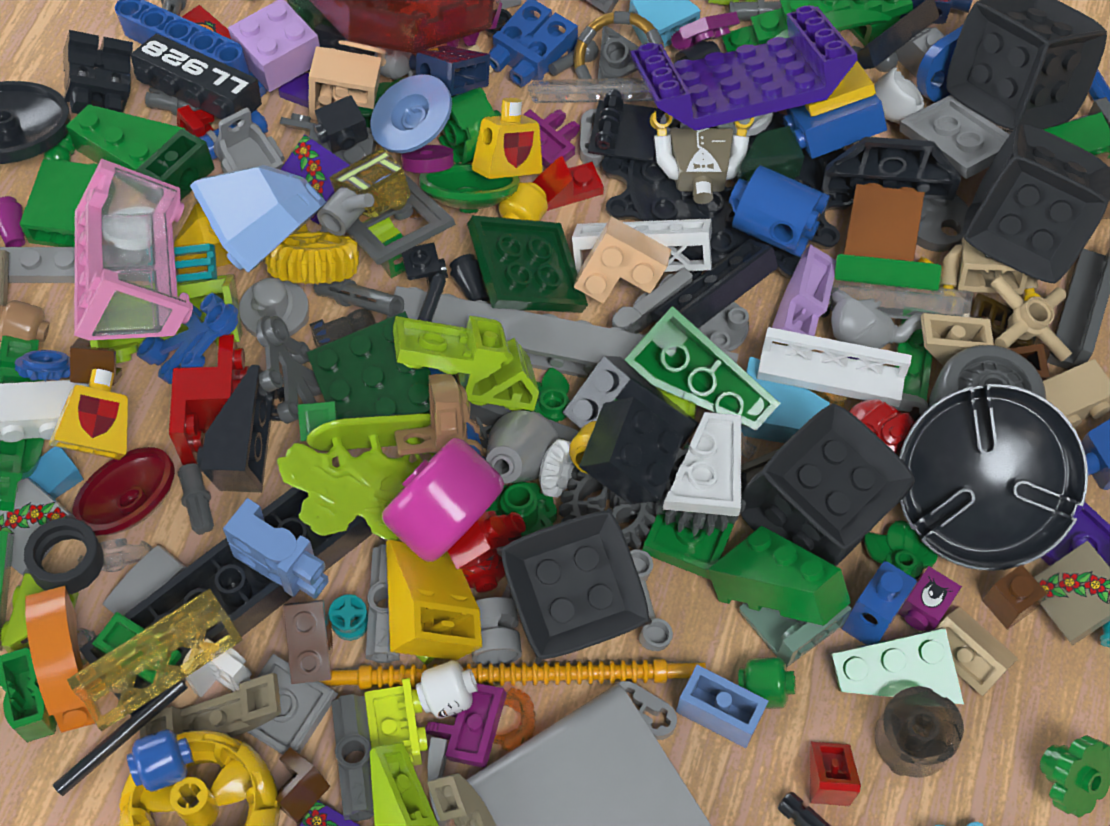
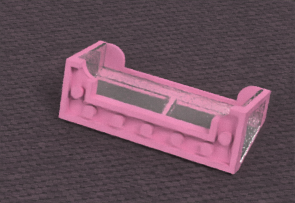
M100 160L75 210L74 336L86 340L175 336L181 324H186L189 321L193 304L190 303L187 293H181L179 297L177 294L172 230L173 221H179L184 209V203L180 202L179 187L107 160Z

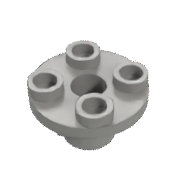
M265 278L253 284L244 293L239 304L242 324L255 337L257 322L264 316L280 317L288 328L289 337L298 332L309 321V304L303 289L296 283L282 281L279 278Z

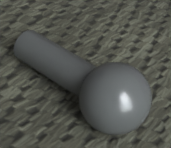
M594 40L587 46L585 62H591L598 56L599 49ZM574 51L549 64L550 73L556 76L573 66Z

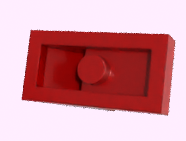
M563 156L558 157L532 182L541 187L545 192L548 204L547 211L603 195L604 186L593 162L568 168Z

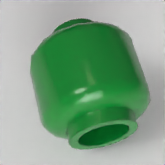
M751 658L747 661L745 668H739V686L768 700L765 709L784 708L788 701V695L796 694L795 671H787L786 663L782 658Z

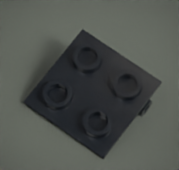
M615 89L610 90L604 96V101L599 100L588 153L653 162L655 152L654 136L657 135V130L651 126L650 117L656 111V120L660 123L663 111L659 108L624 104L621 92Z

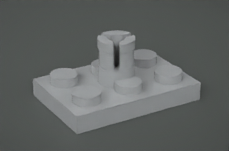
M951 95L900 121V132L911 140L934 141L958 173L966 179L990 167L1009 136L1008 133L967 108Z

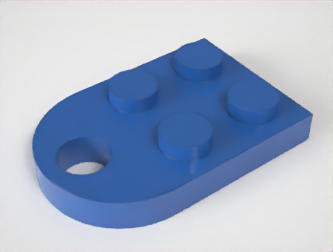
M963 25L933 44L919 65L917 88L922 96L931 101L938 102L951 95L946 89L947 74Z

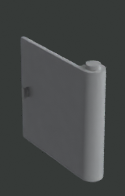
M620 684L612 686L467 779L468 783L485 803L496 826H711L636 706Z

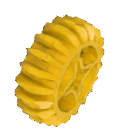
M320 231L295 232L265 258V264H267V272L274 278H279L282 281H291L293 284L304 283L305 285L309 283L317 285L320 283L331 284L334 281L341 282L344 279H349L357 273L359 251L357 250V242L348 236H338L330 232Z

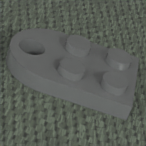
M955 194L953 200L924 199L917 239L918 246L930 251L944 252L950 251L955 245L962 243L963 224L969 207L957 194ZM951 227L957 232V235L949 236L941 228Z

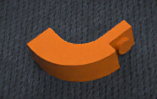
M62 586L25 596L26 627L30 653L39 689L49 716L54 715L61 733L99 723L100 710L86 678L77 639V615L66 587Z

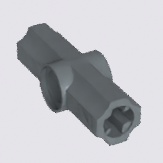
M355 694L344 695L331 701L336 741L335 755L338 761L344 820H368L374 817L370 765V750L372 748L365 696H357ZM361 751L365 754L360 762L348 763L345 761L347 755L351 752Z

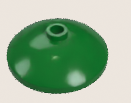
M457 163L447 170L421 173L419 176V185L425 193L446 206L459 208V211L463 213H476L479 209L492 207L508 199L517 191L520 182L518 176L488 179L473 171L472 163Z

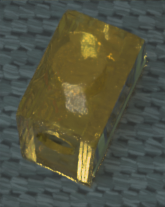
M382 147L329 177L334 192L339 188H348L357 195L366 193L373 195L374 205L365 208L362 214L369 218H375L391 208L394 210L402 209L411 195L402 167Z

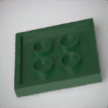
M472 215L467 226L492 308L582 313L586 309L588 303L585 294L574 288L578 273L561 223Z
M406 311L306 352L325 402H336L338 420L430 414L429 375H432L428 367L410 368L403 363H398L396 359L393 326L396 316L408 318Z

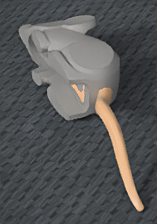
M339 41V44L374 51V57L381 58L380 75L396 80L405 75L410 77L416 74V71L412 70L409 66V59L413 52L421 51L419 49L402 48V45L394 43L393 46L390 43L379 42L377 47L349 41Z

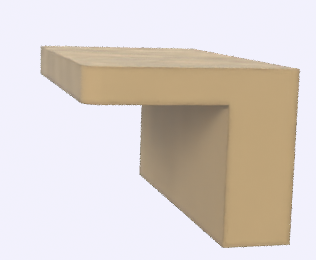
M960 607L947 615L937 627L946 628L956 673L982 696L1018 660L1010 650Z

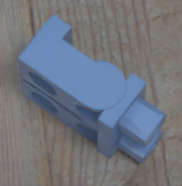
M247 498L224 526L223 530L233 556L273 582L282 585L284 591L289 595L295 597L298 591L301 590L316 599L328 584V576L323 573L325 563L314 556L311 542L301 535L296 540L289 530L274 528L266 523L261 507Z

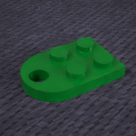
M657 515L644 543L643 551L653 558L711 580L707 569L721 559L734 525L728 523L727 528L723 532L714 527V531L710 536L703 529H699L698 533L693 536L690 528L685 527L679 533L677 523L674 522L666 525L665 515Z

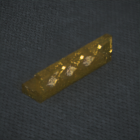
M208 589L68 678L67 681L73 692L86 705L97 727L104 731L240 643L243 639L211 589ZM222 621L229 635L216 643L203 642L207 629ZM179 647L192 648L187 662L181 666L168 665L173 651ZM145 669L157 671L153 684L145 689L133 688L137 674ZM109 692L121 693L117 707L102 715L95 701Z

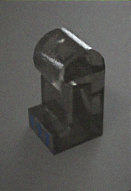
M358 309L346 317H341L328 323H324L323 319L309 325L314 344L318 348L377 322L370 310Z

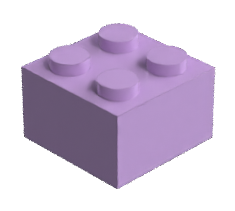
M277 0L228 27L231 40L239 43L243 49L249 70L269 92L310 70L316 46L320 47L318 35L285 0Z

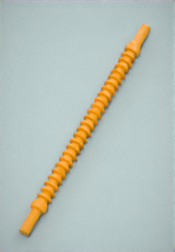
M644 659L642 664H637L636 660H632L631 664H626L625 660H621L620 664L617 665L614 660H610L608 665H604L603 661L600 660L598 665H593L592 661L589 660L587 665H582L581 661H577L574 666L570 664V661H566L564 666H561L558 661L555 662L554 666H549L548 662L545 661L543 666H538L535 662H533L532 666H527L526 662H522L521 666L518 667L514 662H511L509 667H505L504 663L501 662L499 667H494L493 663L490 662L488 667H483L482 663H478L475 668L470 663H467L463 669L472 670L476 683L483 684V682H488L489 686H493L494 682H499L500 686H504L505 682H510L511 686H515L518 681L522 682L523 686H526L528 681H532L534 686L538 684V681H543L544 685L547 686L549 681H555V684L559 685L562 680L566 681L567 685H570L572 680H576L578 685L582 684V680H588L590 685L593 683V680H599L600 684H603L604 680H610V683L614 684L617 679L621 680V682L632 679V683L635 684L637 679H643V682L646 684L648 679H653L654 683H666L667 679L690 678L696 665L706 669V663H667L665 659H654L652 663L648 664L647 660ZM392 664L389 665V669H383L382 665H379L377 669H373L372 665H360L356 670H331L332 679L319 682L326 686L358 685L359 689H372L373 685H378V688L382 689L384 684H389V688L394 687V684L403 686L402 679L410 678L411 687L415 688L416 684L421 682L422 673L429 668H427L426 664H423L420 669L416 668L415 664H412L410 669H405L404 664L400 665V669H394Z

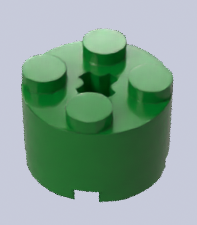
M480 87L451 97V114L442 130L443 135L438 137L441 145L453 149L454 163L456 164L473 161L481 121L485 117L501 116L498 110L493 111L484 90Z

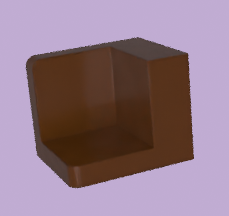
M79 337L70 347V382L89 384L92 370L102 369L114 373L112 384L114 386L122 376V368L116 367V351L110 348L91 347L89 340Z
M290 747L279 760L293 776L279 789L276 801L280 804V810L297 823L331 786L313 764Z

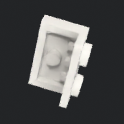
M208 638L200 646H195L188 652L181 668L192 690L199 697H202L216 680L230 691H238L239 684L251 680L250 676L252 675L251 671L243 665L246 660L237 651L229 646L222 650Z

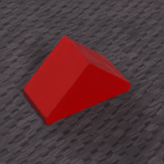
M811 741L810 803L850 806L860 793L861 788L850 744Z

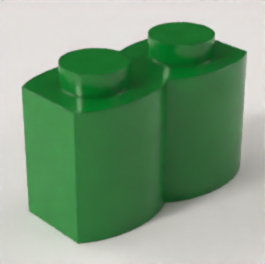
M26 647L0 655V686L6 692L3 710L8 724L27 743L55 734L57 722L54 715L49 716L35 675L30 650Z

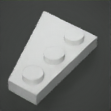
M704 412L689 445L685 459L676 474L671 490L665 498L663 510L739 516L741 510L740 415Z

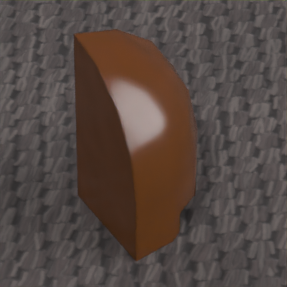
M1044 343L1010 349L1026 358L1036 368L1043 381L1050 379Z

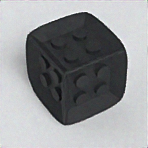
M979 0L969 11L961 29L949 65L946 89L952 97L967 108L989 121L1010 130H1014L1018 124L1031 125L1040 129L1064 124L1077 114L1085 101L1105 50L1107 31L1094 19L1058 0Z
M1018 124L1000 148L975 193L973 202L965 215L962 230L963 237L974 248L994 260L1034 279L1055 284L1074 264L1105 214L1110 201V167L1092 153L1054 134L1031 125Z
M833 403L819 411L772 456L764 469L751 479L741 494V500L746 502L741 516L753 531L763 526L837 566L865 538V535L907 495L914 485L915 478L901 458L852 413Z
M611 508L544 528L523 536L504 547L497 548L498 555L502 557L506 579L516 604L520 621L531 648L536 655V664H540L543 659L573 653L628 633L642 625H650L652 623L638 572L623 532L612 514Z

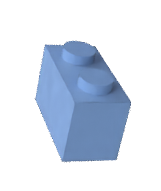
M696 665L679 698L676 713L747 748L765 711L768 700Z

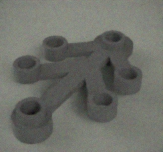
M264 316L258 320L256 337L259 343L265 347L266 370L260 372L259 382L267 392L281 388L284 384L285 401L278 404L277 412L280 419L284 423L289 424L299 419L298 395L304 404L317 403L314 396L321 395L322 392L314 371L302 365L309 362L306 352L310 351L307 344L289 337L288 328L280 317ZM279 361L282 365L283 378L279 372Z

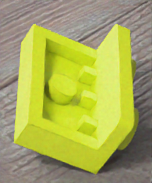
M410 678L402 679L403 686L364 692L371 748L404 743L412 765H422L421 751L428 750L425 726L417 728L415 713H421L423 709L417 689L412 690Z

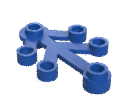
M214 293L208 294L200 306V309L207 314L204 322L200 319L201 310L193 305L191 317L184 324L189 328L188 330L166 340L160 337H146L138 348L137 356L149 365H161L167 359L169 353L177 349L172 357L161 366L158 372L159 378L168 384H172L173 368L203 367L205 357L202 354L217 337L228 335L236 328L238 324V309L234 305H226L224 300Z

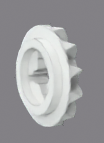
M563 439L556 440L547 449L542 459L539 481L545 496L558 498L562 491L566 490L568 481L572 478L571 473L575 465L569 455V445L571 443Z

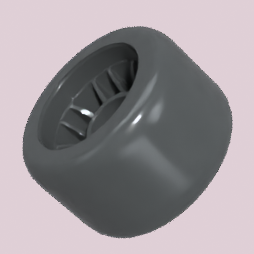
M978 345L958 352L947 361L930 393L928 406L930 407L944 396L957 390L971 386H984L985 384L1019 387L1031 391L1046 399V391L1040 374L1022 355L1001 346Z

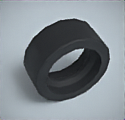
M67 517L53 519L39 526L30 535L24 548V563L36 584L46 591L65 586L68 594H74L87 588L99 576L104 564L103 549L92 528L81 520ZM70 539L79 540L85 544L87 548L85 557L75 568L65 573L57 574L44 570L42 559L53 545Z

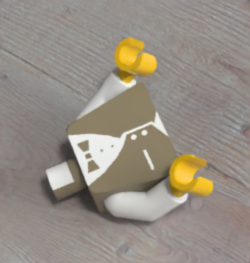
M655 111L650 117V123L657 130V135L654 136L657 164L670 179L675 180L679 191H693V200L696 203L707 204L713 200V192L723 191L726 180L735 178L742 168L749 143V136H746L754 122V117L750 118V122L746 125L735 121L736 134H733V129L706 128L697 131L692 128H670L669 134H667V127L672 122V116L665 113L666 123L660 124L656 120Z

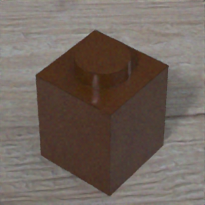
M1021 564L993 584L982 601L1008 630L1033 612L1048 593Z

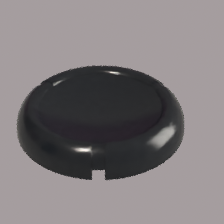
M985 384L984 386L966 387L944 396L925 410L915 421L899 453V457L915 478L913 487L900 501L902 511L909 525L918 533L921 541L933 552L952 563L966 568L987 571L1006 570L1039 559L1050 552L1066 537L1077 521V518L1073 517L1077 506L1083 507L1088 485V467L1085 451L1076 430L1064 414L1052 403L1031 391L1019 387Z

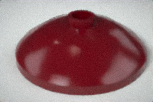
M155 447L130 450L120 460H110L100 467L81 487L75 498L72 514L77 520H81L90 526L96 536L121 533L147 519L167 497L175 474L173 461L166 452Z

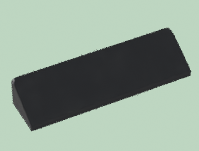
M925 0L868 43L857 54V61L863 69L875 68L936 21L939 13L935 0Z
M752 239L747 240L715 264L711 270L704 272L650 313L651 318L657 323L673 306L696 328H700L778 268L773 247Z

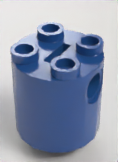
M760 165L750 181L740 178L731 193L729 203L732 205L735 214L732 227L801 258L809 240L813 239L820 222L817 219L819 214L824 212L830 195Z

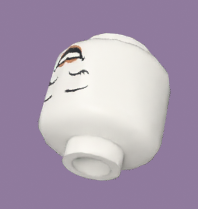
M454 660L425 670L421 675V682L416 684L417 694L423 710L426 713L431 712L439 719L469 709L473 701L472 693L478 691L472 670H464Z

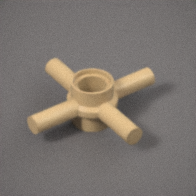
M1001 275L990 284L1014 310L1008 319L1009 328L995 339L996 346L1008 348L1017 339L1030 340L1034 336H1038L1061 362L1072 354L1048 327L1055 316L1053 308L1067 296L1064 289L1057 287L1045 298L1032 297L1028 301H1024Z

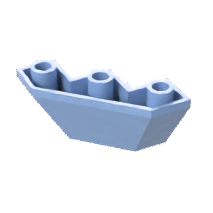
M266 165L204 177L190 185L195 198L200 203L210 222L211 228L215 231L222 246L228 251L227 258L235 267L240 270L244 268L247 272L256 268L286 238L305 225L326 203L323 197L304 177Z

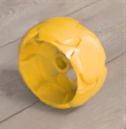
M190 731L176 735L178 740L186 738L189 743L194 762L186 764L187 768L203 763L219 764L222 768L213 782L210 791L200 779L186 777L174 785L151 792L144 788L143 785L136 786L130 773L123 787L119 803L121 811L119 826H155V821L151 818V812L176 811L187 826H211L218 817L219 806L236 803L245 798L249 804V810L244 826H278L280 818V804L276 801L278 796L277 786L264 760L244 741L241 742L228 734L217 731ZM194 801H199V803L196 806H190Z

